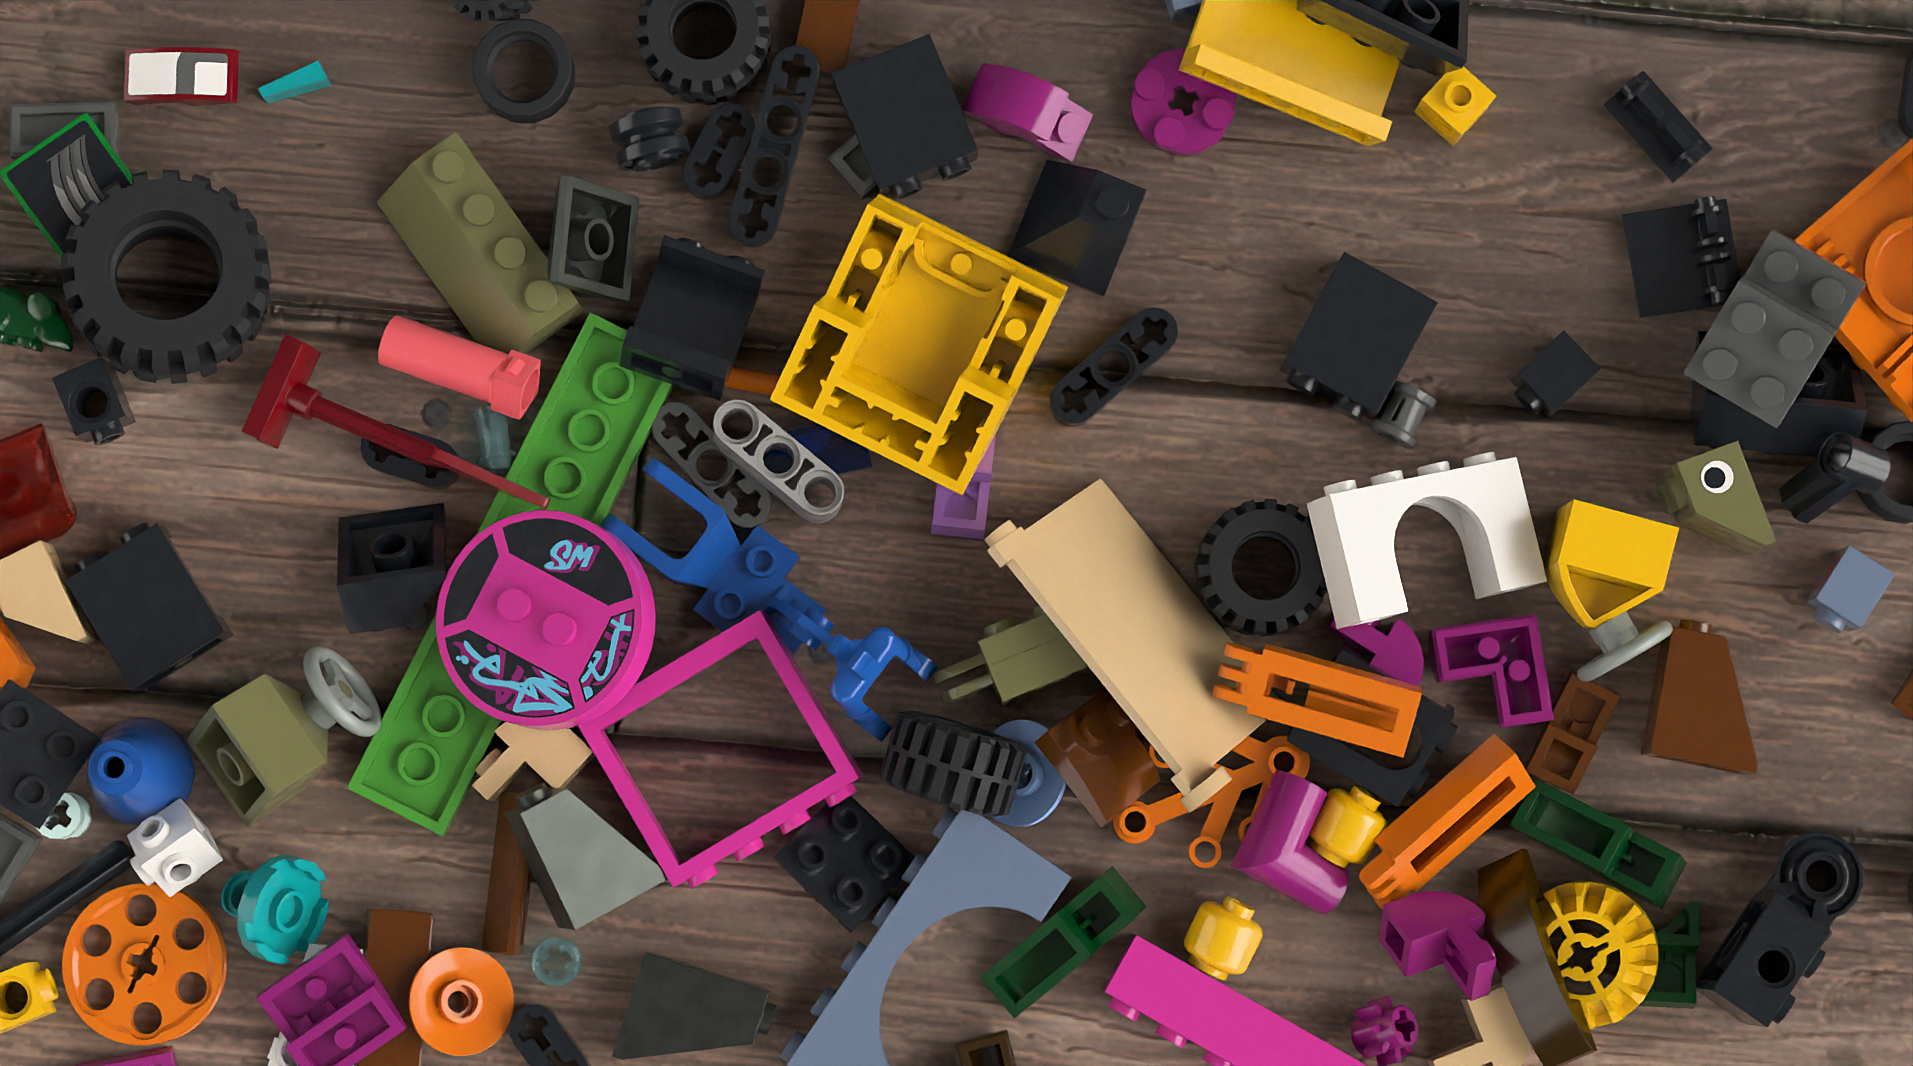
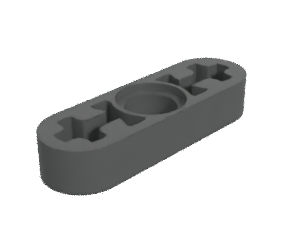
M671 402L661 406L651 426L657 443L710 500L724 509L728 519L735 526L747 530L755 529L757 525L762 526L769 519L772 512V500L768 490L716 446L712 436L713 431L691 407L680 402ZM669 415H672L677 420L684 415L688 417L689 421L686 423L685 428L696 442L701 433H704L709 438L708 441L698 444L691 451L687 460H684L679 455V453L688 450V447L676 435L669 439L663 437V434L668 429L664 420ZM709 451L719 452L727 459L726 473L715 481L705 480L697 472L698 459ZM738 471L745 477V479L736 482L741 491L747 496H751L755 492L761 496L757 502L761 512L754 518L749 513H745L741 517L735 514L739 504L729 491L726 492L723 499H720L715 494L716 491L727 487Z

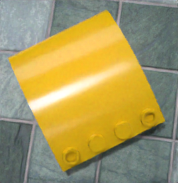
M879 193L875 199L867 204L826 294L814 304L770 400L963 495L1002 423L1065 296L1068 286Z

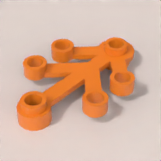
M1247 736L1231 750L1254 761V763L1234 771L1224 767L1232 777V780L1197 807L1200 808L1213 802L1199 837L1195 838L1188 848L1189 859L1195 866L1210 868L1217 864L1221 857V847L1219 844L1241 791L1262 783L1251 816L1243 819L1238 826L1237 834L1242 843L1245 837L1244 829L1248 823L1252 822L1277 770L1274 766V757L1279 752H1286L1293 759V766L1288 773L1305 779L1310 767L1309 754L1288 742V736H1276L1265 743ZM1150 744L1148 754L1154 765L1161 769L1170 768L1166 763L1156 759L1154 747ZM1217 763L1214 764L1216 769L1222 766ZM1179 792L1150 805H1146L1141 801H1134L1113 818L1114 832L1122 841L1137 844L1146 841L1152 836L1155 825L1188 812L1179 801L1183 794ZM1130 812H1139L1143 815L1145 825L1140 832L1133 833L1126 828L1125 818ZM1202 841L1209 842L1214 847L1215 852L1212 860L1205 863L1200 862L1195 856V847Z

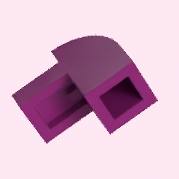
M987 63L981 64L961 109L964 113L997 133L1023 137L1057 159L1073 162L1093 116L1092 113L1069 100V93L1029 73Z
M1333 615L1325 628L1326 630L1370 657L1367 662L1397 680L1416 686L1420 685L1424 668L1423 652L1416 635L1405 622L1399 618L1391 623L1386 633L1383 634L1377 630L1381 624L1379 620L1337 629Z
M1443 891L1418 892L1384 904L1378 940L1405 977L1443 964L1470 1001L1487 996L1490 993L1493 971L1496 968V957L1491 945L1485 939H1482L1486 914L1476 904L1462 896Z

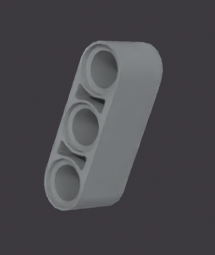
M734 399L725 402L718 408L714 415L712 436L716 446L726 456L803 519L811 523L821 524L830 521L837 515L844 499V486L841 478L831 468L749 402ZM738 416L746 419L751 425V433L740 440L731 439L726 436L721 426L730 417ZM782 450L791 457L793 466L785 473H773L765 467L763 458L770 451ZM813 484H824L833 492L834 501L827 507H814L806 500L805 490Z

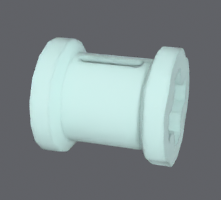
M65 792L56 806L67 807L70 805L66 811L68 817L72 819L70 824L56 825L59 817L53 812V809L42 827L36 829L50 839L80 837L88 830L92 821L90 805L83 796L74 792Z

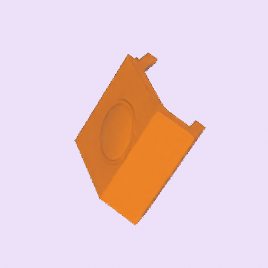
M1913 138L1794 239L1799 244L1867 282L1836 332L1835 337L1849 352L1852 361L1860 369L1866 371L1885 392L1889 403L1902 411L1911 423L1913 422Z

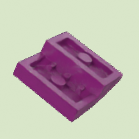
M345 933L262 990L256 997L288 1042L285 1048L298 1066H353L403 1032L407 1027L381 981L348 933Z

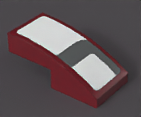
M199 47L126 49L124 101L134 105L182 102L190 106L237 103L239 51Z

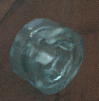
M559 937L547 939L541 943L535 950L532 959L533 971L538 979L551 986L566 985L576 979L583 963L581 952L576 944L568 939ZM553 946H560L559 953H564L567 950L572 958V962L565 965L566 975L560 978L555 977V970L550 971L548 974L543 967V962L550 958L548 949Z

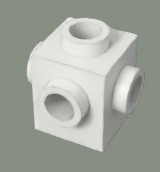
M181 798L155 816L144 820L138 828L127 835L136 855L130 859L135 872L148 886L156 882L169 897L185 886L197 881L202 874L223 860L209 829Z

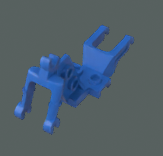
M651 457L642 471L698 512L707 522L705 532L691 551L682 559L671 558L610 512L599 526L618 537L630 550L661 572L674 584L708 589L693 610L722 632L757 611L766 609L786 645L792 652L796 653L803 643L814 651L817 650L820 644L828 648L826 651L836 659L838 673L830 687L831 697L843 707V711L848 717L882 742L893 727L863 703L862 698L894 656L899 662L910 668L926 682H928L938 666L913 648L906 639L898 637L886 627H876L864 639L850 641L841 633L836 638L829 633L835 625L824 617L827 610L785 579L800 560V556L758 525L741 546L724 509L660 461Z

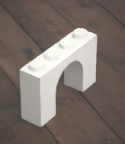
M1489 452L1463 459V468L1450 470L1448 461L1417 468L1418 477L1404 479L1402 470L1371 477L1372 486L1357 489L1355 480L1343 481L1323 487L1325 496L1307 503V508L1337 629L1382 620L1408 612L1394 553V536L1401 516L1411 505L1429 507L1442 514L1453 525L1463 545L1476 599L1517 591L1547 582L1517 457L1496 461L1494 452Z

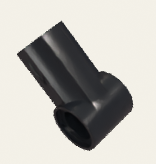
M1837 431L1823 442L1817 460L1779 488L1782 504L1789 509L1794 519L1807 524L1855 490L1862 493L1877 491L1885 483L1891 468L1890 456L1887 451L1847 432Z

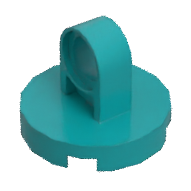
M283 854L270 858L255 872L243 870L235 873L223 887L221 905L225 912L238 919L237 930L242 945L252 956L268 962L285 964L290 962L287 957H290L294 952L305 953L308 950L309 944H314L321 933L329 910V899L321 897L320 880L327 881L324 872L314 862Z

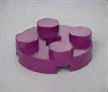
M1186 49L1169 50L1152 58L1136 76L1130 101L1131 117L1141 137L1152 146L1156 145L1160 149L1178 156L1196 155L1216 145L1230 126L1236 105V93L1179 70ZM1183 89L1186 94L1193 93L1196 96L1197 101L1191 106L1192 114L1184 116L1181 109L1171 110L1168 102L1175 99L1174 91Z

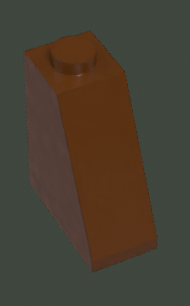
M1681 619L1679 627L1673 626L1672 633L1661 641L1641 755L1742 775L1756 774L1758 760L1726 636L1711 634V624Z

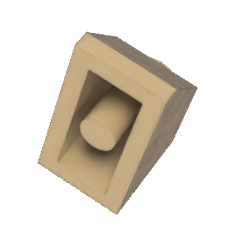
M40 540L0 560V612H3L5 617L81 643L90 644L97 640L85 612L65 582L68 577L53 545Z

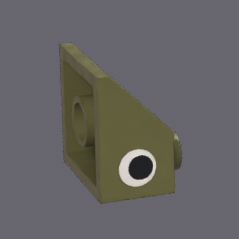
M1738 441L1677 462L1659 474L1662 483L1656 486L1658 498L1667 515L1674 514L1677 524L1744 555L1776 543L1775 536Z

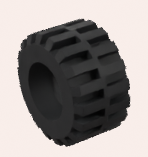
M647 0L645 5L640 4L637 14L639 26H636L640 51L648 71L655 82L659 81L663 89L670 95L674 96L675 93H678L682 96L684 102L692 104L695 103V99H704L705 105L717 104L716 98L726 96L728 101L737 98V91L744 86L749 90L756 83L755 75L758 71L764 72L768 63L767 53L771 52L772 40L769 17L763 0ZM710 8L719 10L728 15L735 24L736 35L730 47L721 55L706 60L693 59L682 54L676 48L673 39L675 28L680 20L690 12L698 9Z
M1265 499L1263 502H1255L1254 500L1243 502L1240 506L1234 509L1230 508L1223 513L1203 537L1195 559L1194 570L1197 572L1195 583L1198 593L1201 592L1205 600L1204 606L1209 613L1212 611L1219 618L1218 622L1225 627L1231 626L1237 629L1238 633L1247 636L1257 634L1260 637H1267L1281 632L1285 633L1308 619L1323 602L1327 586L1310 516L1305 517L1299 513V507L1290 503L1286 506L1278 504L1275 499ZM1265 537L1275 540L1288 551L1294 564L1293 580L1283 594L1273 599L1260 600L1253 598L1242 591L1234 580L1232 574L1233 556L1244 542L1252 538Z
M918 711L899 712L879 776L890 786L929 801L980 815L1003 816L1010 812L1027 751L1014 740L974 726Z

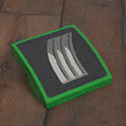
M87 112L0 171V176L60 258H62V254L67 253L68 248L65 239L71 225H79L81 223L80 210L89 200H93L97 204L104 199L102 189L115 181L119 183L121 189L133 184L132 172L125 162L120 159Z

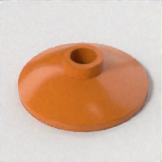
M466 947L447 949L430 957L416 972L408 995L409 1015L417 1034L433 1049L452 1056L474 1055L495 1044L506 1031L514 1008L513 988L503 967L485 952ZM455 991L461 994L463 998V1006L458 1012H453L448 1006V998Z

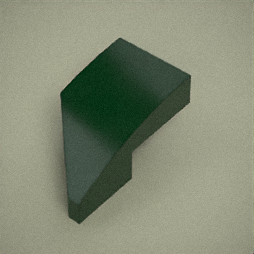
M1691 901L1674 919L1656 933L1659 946L1657 974L1651 989L1639 1006L1693 1009L1697 1004L1696 950L1700 946L1699 902Z

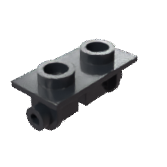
M1644 70L1630 79L1620 88L1619 92L1604 104L1606 109L1672 183L1678 180L1713 149Z

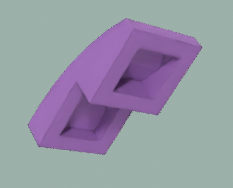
M996 434L963 495L937 483L931 534L984 540Z

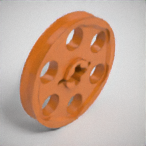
M145 883L125 885L98 897L82 911L74 922L63 950L62 974L68 998L78 1015L88 1026L104 1037L129 1045L164 1043L179 1038L193 1030L213 1010L226 981L227 949L221 929L215 918L193 896L180 890L169 897L155 883L149 886ZM138 895H147L152 898L157 909L153 921L145 926L135 924L128 913L130 902ZM188 918L197 920L204 929L202 943L192 950L183 948L176 939L178 925ZM97 924L108 929L112 941L108 951L101 956L89 953L83 941L88 928ZM159 936V940H158L156 946H154L155 941H156L157 937ZM153 948L152 952L154 954L151 962L158 966L156 973H145L141 979L137 980L138 966L132 962L133 956L145 955L149 949ZM189 972L200 974L207 984L206 995L195 1004L186 1002L179 994V982ZM98 978L107 980L114 990L112 1003L103 1010L93 1008L86 998L88 985ZM134 982H136V983H135V987H134L133 991L131 992V988H132ZM145 1002L156 1005L162 1015L159 1028L150 1034L138 1030L133 1019L137 1007Z

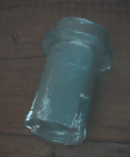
M486 406L487 412H483V408H477L472 411L480 456L476 458V464L496 475L507 473L518 453L511 449L506 415L490 410V406Z

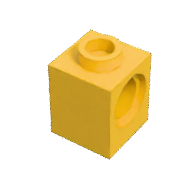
M1463 66L1462 69L1445 73L1422 98L1414 112L1449 144L1454 146L1488 109L1496 95Z
M39 961L26 962L0 972V1034L57 1012L53 1002L54 999L59 997L55 980L49 969H41ZM14 982L23 985L28 995L27 1003L20 1012L10 1009L5 999L8 987Z

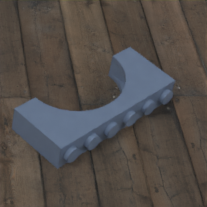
M949 807L932 832V835L940 839L929 857H926L921 852L917 854L901 878L910 884L898 902L891 897L886 899L871 922L879 928L876 935L868 946H865L860 941L856 943L840 967L849 973L837 991L830 986L826 987L810 1011L818 1020L807 1036L797 1030L779 1057L787 1062L786 1066H890L881 1039V1003L890 973L908 945L937 921L953 913L971 908H1009L1027 914L1042 922L1072 877L982 815L960 810L957 813Z

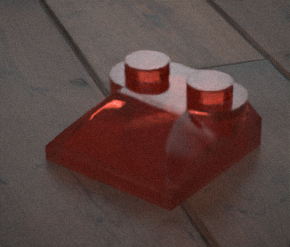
M42 423L0 440V560L40 540L49 542L61 537L71 529L76 520V505L67 492L52 445Z

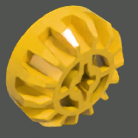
M1573 881L1551 888L1543 893L1544 900L1537 902L1548 937L1559 926H1561L1567 937L1558 949V957L1556 958L1562 977L1567 976L1575 981L1583 982L1590 980L1596 993L1587 995L1568 992L1569 997L1580 1000L1590 1029L1616 1023L1640 1005L1655 980L1659 963V946L1651 920L1633 898L1616 887L1605 883ZM1576 919L1591 920L1601 924L1609 931L1603 934L1588 929L1573 931L1568 921ZM1580 941L1584 948L1597 947L1605 942L1608 943L1591 960L1593 968L1588 969L1583 962L1571 963L1564 968L1560 967L1576 951L1575 942ZM1619 949L1620 966L1614 980L1604 988L1598 975L1602 973L1609 962L1610 953Z

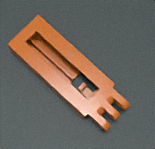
M1226 643L1223 654L1233 659L1242 660L1243 665L1241 668L1231 664L1220 663L1217 674L1221 677L1237 681V686L1234 688L1225 684H1214L1212 696L1247 706V714L1404 758L1423 687L1268 643L1265 644L1263 651L1234 643ZM1296 680L1310 684L1304 706L1269 696L1271 687L1284 690L1287 694L1292 695Z
M1493 734L1374 838L1375 843L1382 852L1360 871L1359 878L1379 908L1383 909L1384 904L1403 898L1412 890L1417 892L1536 787L1516 753L1496 734Z

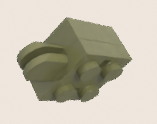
M1037 606L1032 612L1034 618L1017 625L1013 616L984 628L983 634L985 638L978 641L977 644L979 655L932 674L935 684L938 685L985 667L986 675L940 694L943 704L952 703L993 686L1002 707L1091 669L1043 609Z

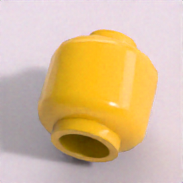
M1354 785L1350 792L1340 788L1331 789L1309 833L1313 838L1310 843L1311 848L1342 868H1345L1349 862L1353 864L1365 862L1376 846L1374 838L1387 827L1386 819L1377 810L1381 801L1358 785Z
M1226 896L1222 904L1215 901L1202 903L1184 937V947L1191 954L1188 962L1201 971L1221 980H1226L1229 974L1240 975L1244 973L1263 936L1259 924L1251 919L1255 910L1230 896Z

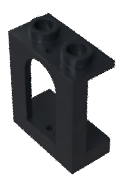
M1344 641L1331 661L1397 680L1362 659V652ZM1422 694L1413 724L1419 730L1422 737V745L1408 766L1395 769L1379 764L1339 739L1292 726L1290 728L1287 741L1398 807L1405 795L1413 799L1416 797L1430 773L1429 770L1423 767L1433 750L1441 754L1444 752L1458 726L1451 722L1454 718V707L1447 703L1443 707Z

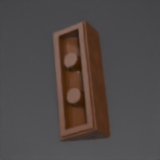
M504 791L499 799L482 948L487 952L516 956L523 953L532 872L503 813L518 804L515 797L521 792Z
M367 908L363 955L386 989L407 1027L403 1032L354 1064V1066H421L423 1040L417 1034L411 1022L408 1010V995L416 972L430 958L433 925L432 913Z

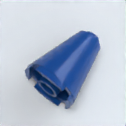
M134 718L122 721L109 728L100 736V741L89 756L87 781L94 800L105 813L123 823L140 825L144 820L155 816L177 799L181 798L185 802L191 794L196 774L191 752L183 736L166 723L148 718Z

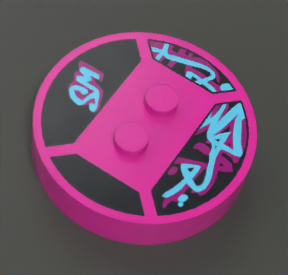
M552 510L522 512L499 520L484 529L456 557L446 575L438 599L436 611L437 642L444 666L450 678L460 692L477 708L499 720L537 730L568 729L603 715L618 704L635 685L644 670L653 645L656 621L655 602L648 577L641 563L626 544L614 534L588 520L565 512Z

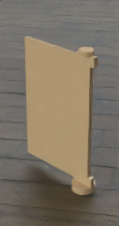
M1101 478L1026 530L1021 526L1016 529L1011 520H1008L985 538V542L990 547L987 552L1001 568L1006 564L1174 772L1175 776L1171 778V781L1183 794L1179 801L1189 813L1232 780V777L1223 766L1216 769L1214 764L1267 720L1247 714V706L1212 696L1214 684H1225L1234 688L1237 686V681L1221 677L1217 674L1220 663L1242 668L1243 661L1223 654L1226 643L1234 642ZM1271 690L1269 696L1279 699Z

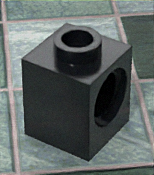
M1563 330L1510 381L1518 388L1514 392L1515 397L1530 413L1537 415L1541 412L1548 418L1601 368Z
M100 357L52 377L73 432L79 439L85 442L93 440L95 445L106 444L125 435L123 427L136 422L116 371L110 367V363L104 358ZM96 392H104L108 400L106 410L96 418H88L85 412L87 399Z

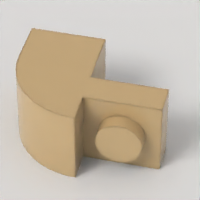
M505 722L494 732L509 747L503 753L498 748H495L475 769L480 778L472 786L486 800L494 802L518 775L530 765L553 788H566L595 757V754L590 745L571 728L537 730Z
M1503 983L1491 986L1489 995L1470 1001L1467 996L1460 999L1476 1039L1426 1058L1429 1066H1481L1483 1064H1486V1066H1521L1530 1052L1531 1044L1519 1023Z

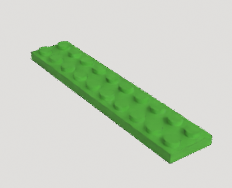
M591 312L589 313L505 478L550 499L547 508L543 509L498 492L476 535L497 521L522 512L536 510L565 512L599 526L611 511L652 430L651 426L661 406L665 405L674 387L670 383L619 366L627 330ZM436 615L381 720L379 731L373 736L347 789L445 837L477 775L475 769L485 759L497 735L494 731L502 725L503 721L477 708L460 692L450 678L439 651L436 634Z

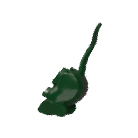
M0 288V344L15 346L17 344L25 349L42 352L43 343L66 352L73 350L71 331L61 316V309L56 300L40 292L31 293L30 296H27L13 289Z

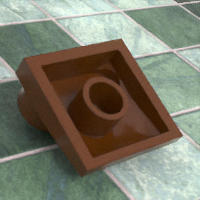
M1107 689L1101 690L1035 741L1038 748L1101 828L1160 781L1158 771L1150 755L1135 734L1138 729Z

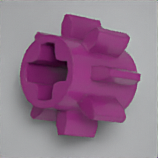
M1384 996L1367 1002V1006L1355 1010L1358 1018L1352 1022L1351 1039L1355 1049L1364 1058L1376 1056L1378 1066H1387L1401 1062V1056L1413 1053L1411 1045L1417 1040L1418 1025L1415 1016L1404 1004L1393 1007L1390 996Z

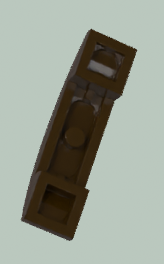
M1520 849L1477 869L1481 910L1486 914L1484 925L1489 944L1496 957V966L1519 1023L1543 1066H1563L1597 1051L1580 1000L1569 997L1537 905V902L1544 900V896L1528 851Z

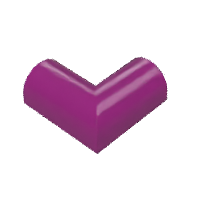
M1537 614L1429 630V657L1436 682L1442 683L1491 675L1499 728L1554 720Z
M1276 770L1231 867L1315 913L1325 914L1333 910L1345 894L1349 880L1348 870L1330 862L1314 849L1305 845L1328 793L1301 777Z

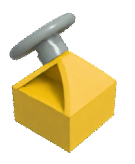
M1575 499L1557 509L1543 561L1547 584L1565 610L1583 628L1591 629L1589 631L1590 636L1596 646L1599 645L1603 651L1602 654L1578 669L1577 677L1580 681L1588 682L1607 673L1661 642L1672 633L1673 626L1669 621L1658 622L1638 632L1627 610L1663 591L1679 531L1678 527Z

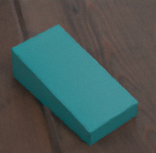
M315 61L258 89L262 98L269 104L332 85L323 66L319 61Z

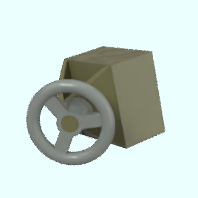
M314 646L304 655V673L311 688L306 693L302 694L269 675L263 674L213 704L187 738L191 748L247 827L299 796L327 763L328 729L338 723L349 732L361 737L373 736L381 727L380 708L366 681L344 657L327 647ZM319 662L324 664L328 677L325 679L320 670ZM354 711L361 719L353 715L351 712Z

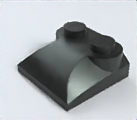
M569 175L561 176L555 192L547 270L549 281L570 289L579 298H600L611 302H629L640 198Z

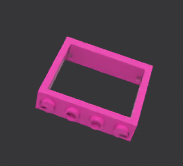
M766 609L757 611L636 683L627 695L609 711L592 721L578 726L673 888L687 881L691 889L709 880L719 873L714 864L730 854L734 855L737 862L765 846L760 836L779 826L784 835L811 819L806 809L825 799L829 807L834 806L857 792L852 782L863 775ZM758 639L836 773L682 863L604 729Z

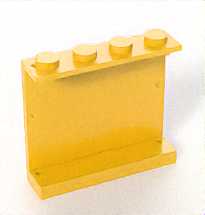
M1203 0L1179 70L1368 147L1386 141L1392 121L1381 117L1400 61L1396 57L1375 47H1366L1357 43L1350 35L1330 25H1320L1311 21L1304 13L1297 10V0Z

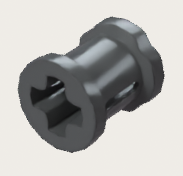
M1395 381L1391 388L1393 394L1380 420H1374L1370 429L1389 442L1403 448L1413 449L1416 443L1413 436L1426 410L1433 409L1436 400L1412 385Z

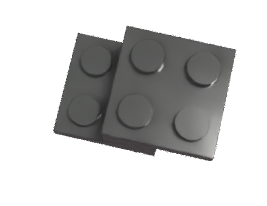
M1772 229L1747 272L1733 289L1683 374L1778 428L1867 282L1779 231Z

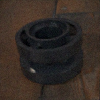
M650 107L628 113L610 124L608 128L612 142L624 144V148L616 153L619 169L635 172L651 171L674 164L679 159L688 155L691 152L688 138L675 133L684 124L681 110L675 107Z

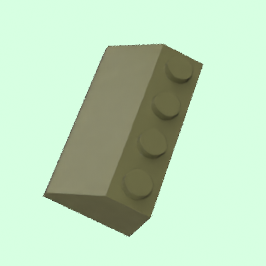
M454 132L414 160L377 200L379 207L476 343L509 354L511 349L527 354L585 313L568 288L549 281L547 274L549 260L457 132Z

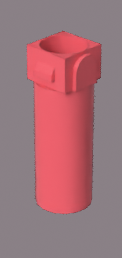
M399 315L394 316L390 320L381 338L378 351V363L380 365L491 404L490 410L520 420L538 394L541 360L512 349L507 354Z

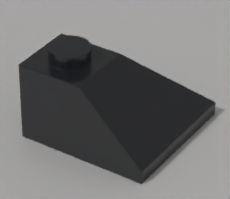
M1047 160L1007 256L1031 268L1104 297L1144 202L1147 190L1096 169Z
M444 503L340 517L338 519L337 588L349 634L369 631L378 632L385 629L403 627L446 579V510Z

